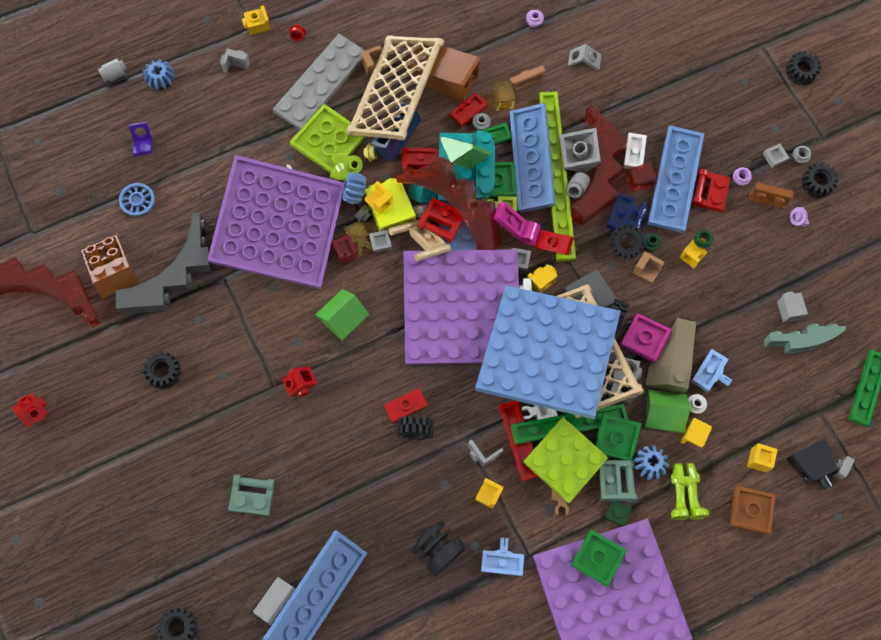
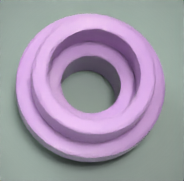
M531 10L527 13L526 20L531 27H538L543 23L544 15L539 10Z
M738 168L733 173V180L738 185L744 186L751 181V172L747 168Z

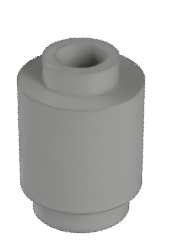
M117 58L101 65L102 68L98 69L105 82H112L126 75L125 71L127 70L123 60L119 61Z
M582 172L574 174L567 185L568 195L572 198L581 197L590 185L589 177Z

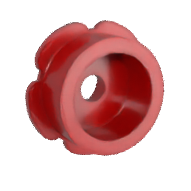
M295 24L289 28V35L293 40L301 41L305 37L306 30L303 26Z

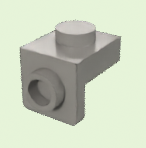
M227 48L225 55L223 54L221 57L220 65H222L223 72L228 73L231 65L248 70L250 61L248 54L245 52Z

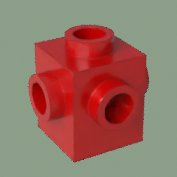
M310 366L293 368L282 379L289 397H304L317 384Z
M33 393L23 396L12 407L15 415L27 428L41 422L48 414L45 408L47 403L41 396L36 397Z

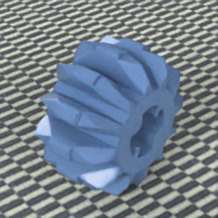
M159 59L158 62L152 60L151 65L146 64V69L143 70L144 81L151 89L155 87L159 91L161 87L166 90V85L172 86L171 81L175 80L174 70L167 61L162 62Z
M350 172L344 182L342 199L350 204L358 205L361 203L366 189V177L359 173Z
M645 446L643 451H638L637 455L639 457H636L634 462L639 464L635 469L642 470L640 473L641 477L647 474V479L651 480L653 476L655 479H659L660 474H666L664 468H668L669 464L664 462L668 459V456L661 455L663 449L657 452L656 446H652L651 449ZM650 459L653 460L652 463L655 462L654 466H650L651 463H648Z

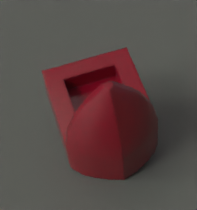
M350 235L331 242L340 262L351 263L357 257V251Z

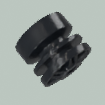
M443 521L428 528L417 539L416 544L411 549L414 555L423 550L418 557L420 561L428 556L431 558L426 568L435 577L448 567L466 548V545L458 537L450 541L446 539L451 533L450 528L443 533L440 532L446 525Z

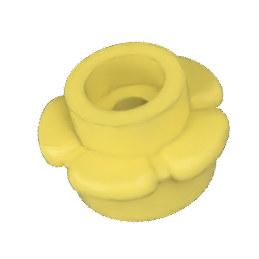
M368 144L364 148V157L370 162L377 160L378 155L373 146Z

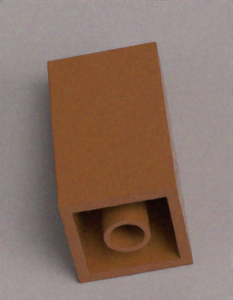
M443 46L438 52L425 86L461 104L479 77L481 58ZM420 47L413 52V54L417 55L421 53L424 49ZM424 55L418 61L420 63L427 61L429 56ZM415 61L409 64L407 68L412 69L415 66H417L418 63ZM422 69L415 71L412 76L422 75Z

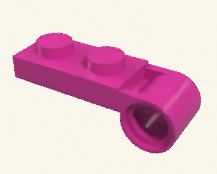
M499 202L493 219L522 243L531 246L535 245L541 226L536 222L526 221L506 202Z

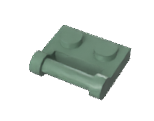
M606 460L599 468L601 501H626L628 503L638 501L634 487V461ZM620 469L625 470L627 493H622Z
M234 474L228 511L270 516L275 479H268L267 481L243 478L241 475ZM240 485L266 488L267 491L266 494L239 491Z

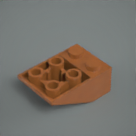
M117 235L108 237L99 243L81 250L91 280L102 299L115 294L116 290L126 289L138 283Z

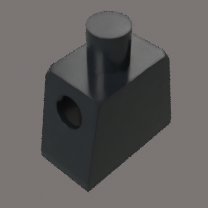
M826 439L787 458L788 462L806 484L817 480L822 490L834 485L828 474L837 470V466Z

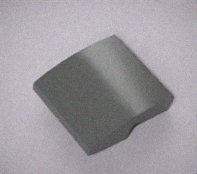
M598 270L564 288L565 292H569L589 284L597 305L605 308L612 306L616 298ZM581 294L573 298L576 300H581L584 295Z

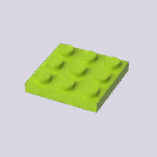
M323 104L289 143L290 146L330 173L336 165L332 161L331 156L336 153H345L350 156L367 136L348 135L346 130L351 125V122Z
M562 417L523 463L567 503H570L608 457Z

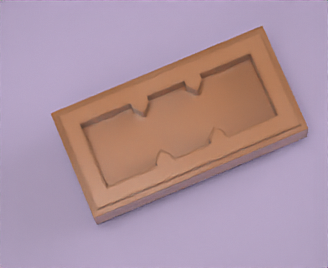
M543 65L530 71L525 70L520 75L510 78L509 89L511 92L542 81L545 74Z

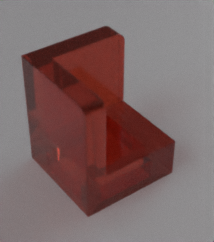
M651 163L631 167L627 173V179L632 192L652 187L657 179Z

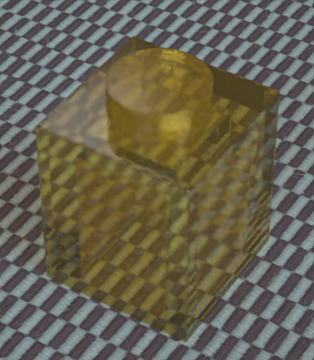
M501 80L493 83L492 93L496 111L514 108L515 96L512 82Z

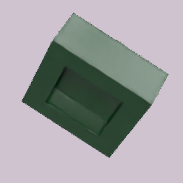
M611 501L604 519L623 527L632 507L619 501Z

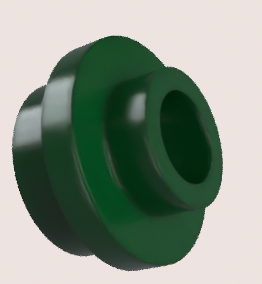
M706 230L698 231L693 239L695 245L701 249H707L713 243L711 233Z
M648 233L644 236L645 243L643 246L647 250L656 251L660 248L662 240L658 234ZM650 239L655 240L656 243H651Z

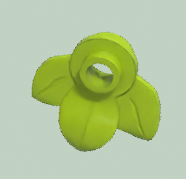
M345 153L334 154L331 156V159L336 165L332 168L329 177L345 182L350 172L359 173L363 167L362 160L355 155L348 156ZM352 161L356 162V168L351 166Z

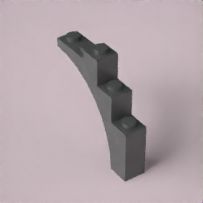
M192 213L191 228L187 241L180 254L169 267L146 283L132 288L116 290V309L120 315L167 311V304H170L169 293L190 291V285L193 284L192 273L212 272V265L215 264L207 262L210 250L207 247L206 237H203V231L206 230V221L202 219L200 213Z

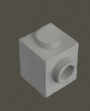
M787 292L777 301L783 323L802 320L808 314L802 293L794 294V292Z

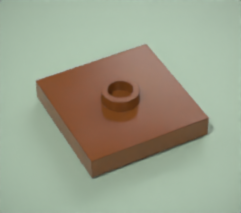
M735 486L729 526L770 535L772 532L776 494Z

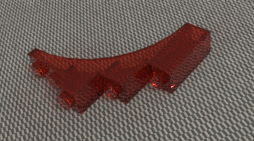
M445 157L436 158L428 166L413 170V167H407L396 175L397 183H411L423 186L448 200L467 222L474 236L477 250H496L502 245L499 224L493 219L496 212L495 201H488L487 199L477 200L474 180H466V178L456 179L454 164L450 160H445Z

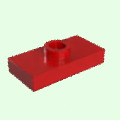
M475 92L450 112L449 117L463 128L476 114L481 113L487 108L488 103Z
M540 230L534 248L569 256L574 237Z
M419 388L384 405L392 424L397 422L400 417H408L428 407Z

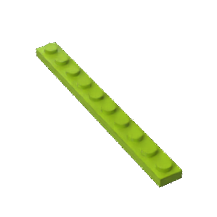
M540 92L539 103H545L547 108L556 206L551 207L553 233L574 237L570 200L567 193V173L564 169L560 140L562 128L558 93ZM574 240L569 256L556 253V262L576 260Z

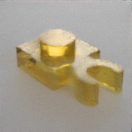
M361 220L344 228L346 235H350L353 244H358V252L361 256L363 255V247H368L369 251H372L371 243L366 241L369 239V234Z

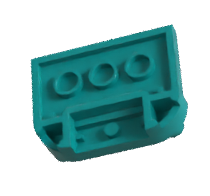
M477 130L476 134L440 133L438 200L443 203L455 204L482 203V201L493 194L495 184V143L491 134ZM441 137L476 145L490 151L491 155L470 170L450 162L441 142Z

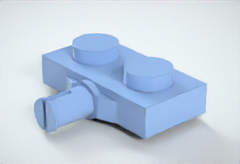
M711 349L691 382L706 392L718 380L729 386L732 379L722 374L728 359Z
M500 538V550H483L481 572L523 576L524 555L508 551L509 538H505V546L504 538Z

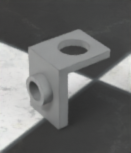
M587 44L570 50L568 66L571 67L583 61L597 71L600 69L601 54ZM579 52L578 58L573 60L574 55Z
M472 440L468 442V447L471 450L469 453L475 462L479 461L482 467L498 458L504 451L501 448L485 459Z

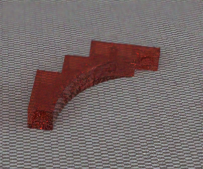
M593 105L586 108L584 118L587 124L591 126L590 129H597L601 163L595 166L594 179L590 187L571 208L572 219L577 223L579 222L581 226L616 201L618 193L610 183L621 175L623 168L615 158L622 154L627 146L624 138Z
M16 257L0 264V295L11 292H32L46 295L64 304L76 316L81 314L86 323L89 322L93 327L101 324L81 279L74 269L54 278L51 270L45 263L26 272Z

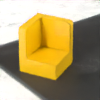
M377 181L375 183V190L365 197V202L380 215L393 204V195Z
M693 418L687 426L681 443L685 444L688 441L702 448L712 426Z
M759 443L751 448L747 467L767 473L774 468L778 449Z
M485 478L475 500L493 509L504 487Z

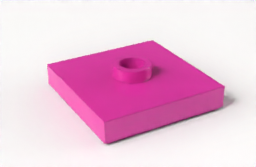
M637 313L620 343V347L655 363L672 329Z

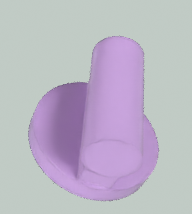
M796 207L791 211L790 221L793 225L802 227L810 225L807 218L808 214L804 207Z

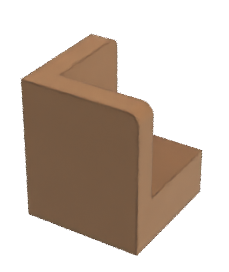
M381 46L361 52V61L368 76L372 75L382 52Z
M645 251L633 273L649 283H653L664 262Z

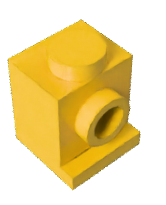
M260 6V9L244 13L245 18L242 19L244 29H248L250 35L271 30L264 6Z
M692 240L679 258L694 269L708 252L706 249L698 248L694 240Z
M546 265L544 268L539 267L533 275L530 273L527 279H531V288L535 292L542 293L556 282L558 275L553 266Z

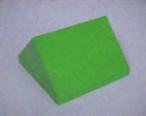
M441 137V142L450 162L470 170L491 155L490 151L476 145Z
M342 289L315 316L343 341L369 316V313L354 294Z
M647 390L645 428L685 433L690 412L687 395Z

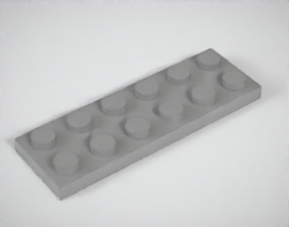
M338 34L273 108V112L301 130L362 62L361 52L365 50Z

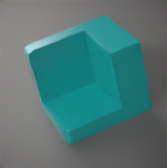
M411 179L408 197L419 203L429 204L432 198L436 199L438 186L426 180Z

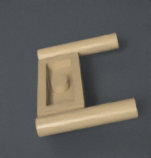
M419 220L389 228L391 236L410 231L409 235L425 250L414 255L417 262L451 251L450 245L446 244L437 234L418 228Z

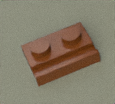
M757 182L749 194L748 200L784 209L785 205L787 206L793 198L794 191Z

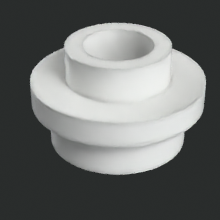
M694 394L689 397L688 401L692 413L700 414L705 411L707 401L703 396ZM694 401H699L700 406H696Z

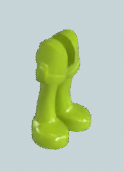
M674 463L671 483L675 485L676 507L671 512V518L673 520H686L688 518L690 520H697L709 517L708 509L700 507L698 502L697 484L700 483V477L694 463H686V476H684L682 464ZM685 487L688 490L689 512L685 504Z

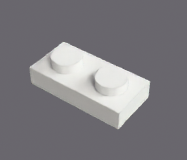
M628 133L623 168L642 170L646 135Z

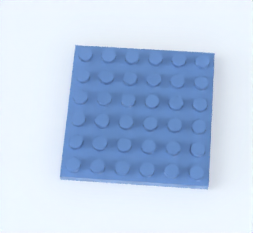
M506 285L475 391L595 419L620 311Z

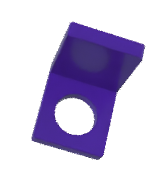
M148 123L129 124L133 139V155L152 154L153 140ZM143 128L146 133L139 136L135 133V129Z

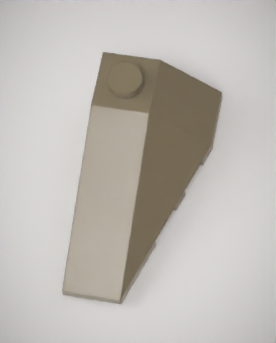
M677 318L656 362H651L648 367L645 386L684 394L689 388L692 371L696 322Z

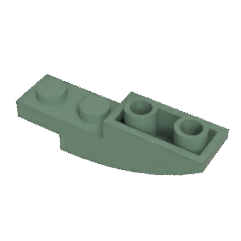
M810 324L802 332L793 331L789 334H782L780 331L771 332L764 339L765 347H784L785 354L806 352L831 342L846 330V326H838V324H828L826 326Z

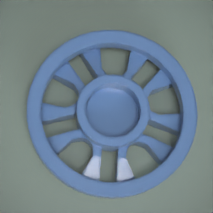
M133 183L122 190L119 196V204L127 215L141 217L146 213L148 214L152 207H154L155 196L149 186L143 183ZM138 187L144 188L141 193L138 192ZM126 192L131 194L128 198L124 197ZM132 206L129 211L126 209V207ZM141 207L145 209V210L139 212V209H140Z

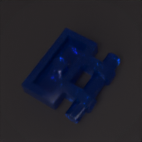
M619 193L607 228L615 230V228L621 225H633L641 230V223L647 215L646 209L648 204L641 202L640 207L636 206V198ZM631 213L636 215L635 221L630 220Z

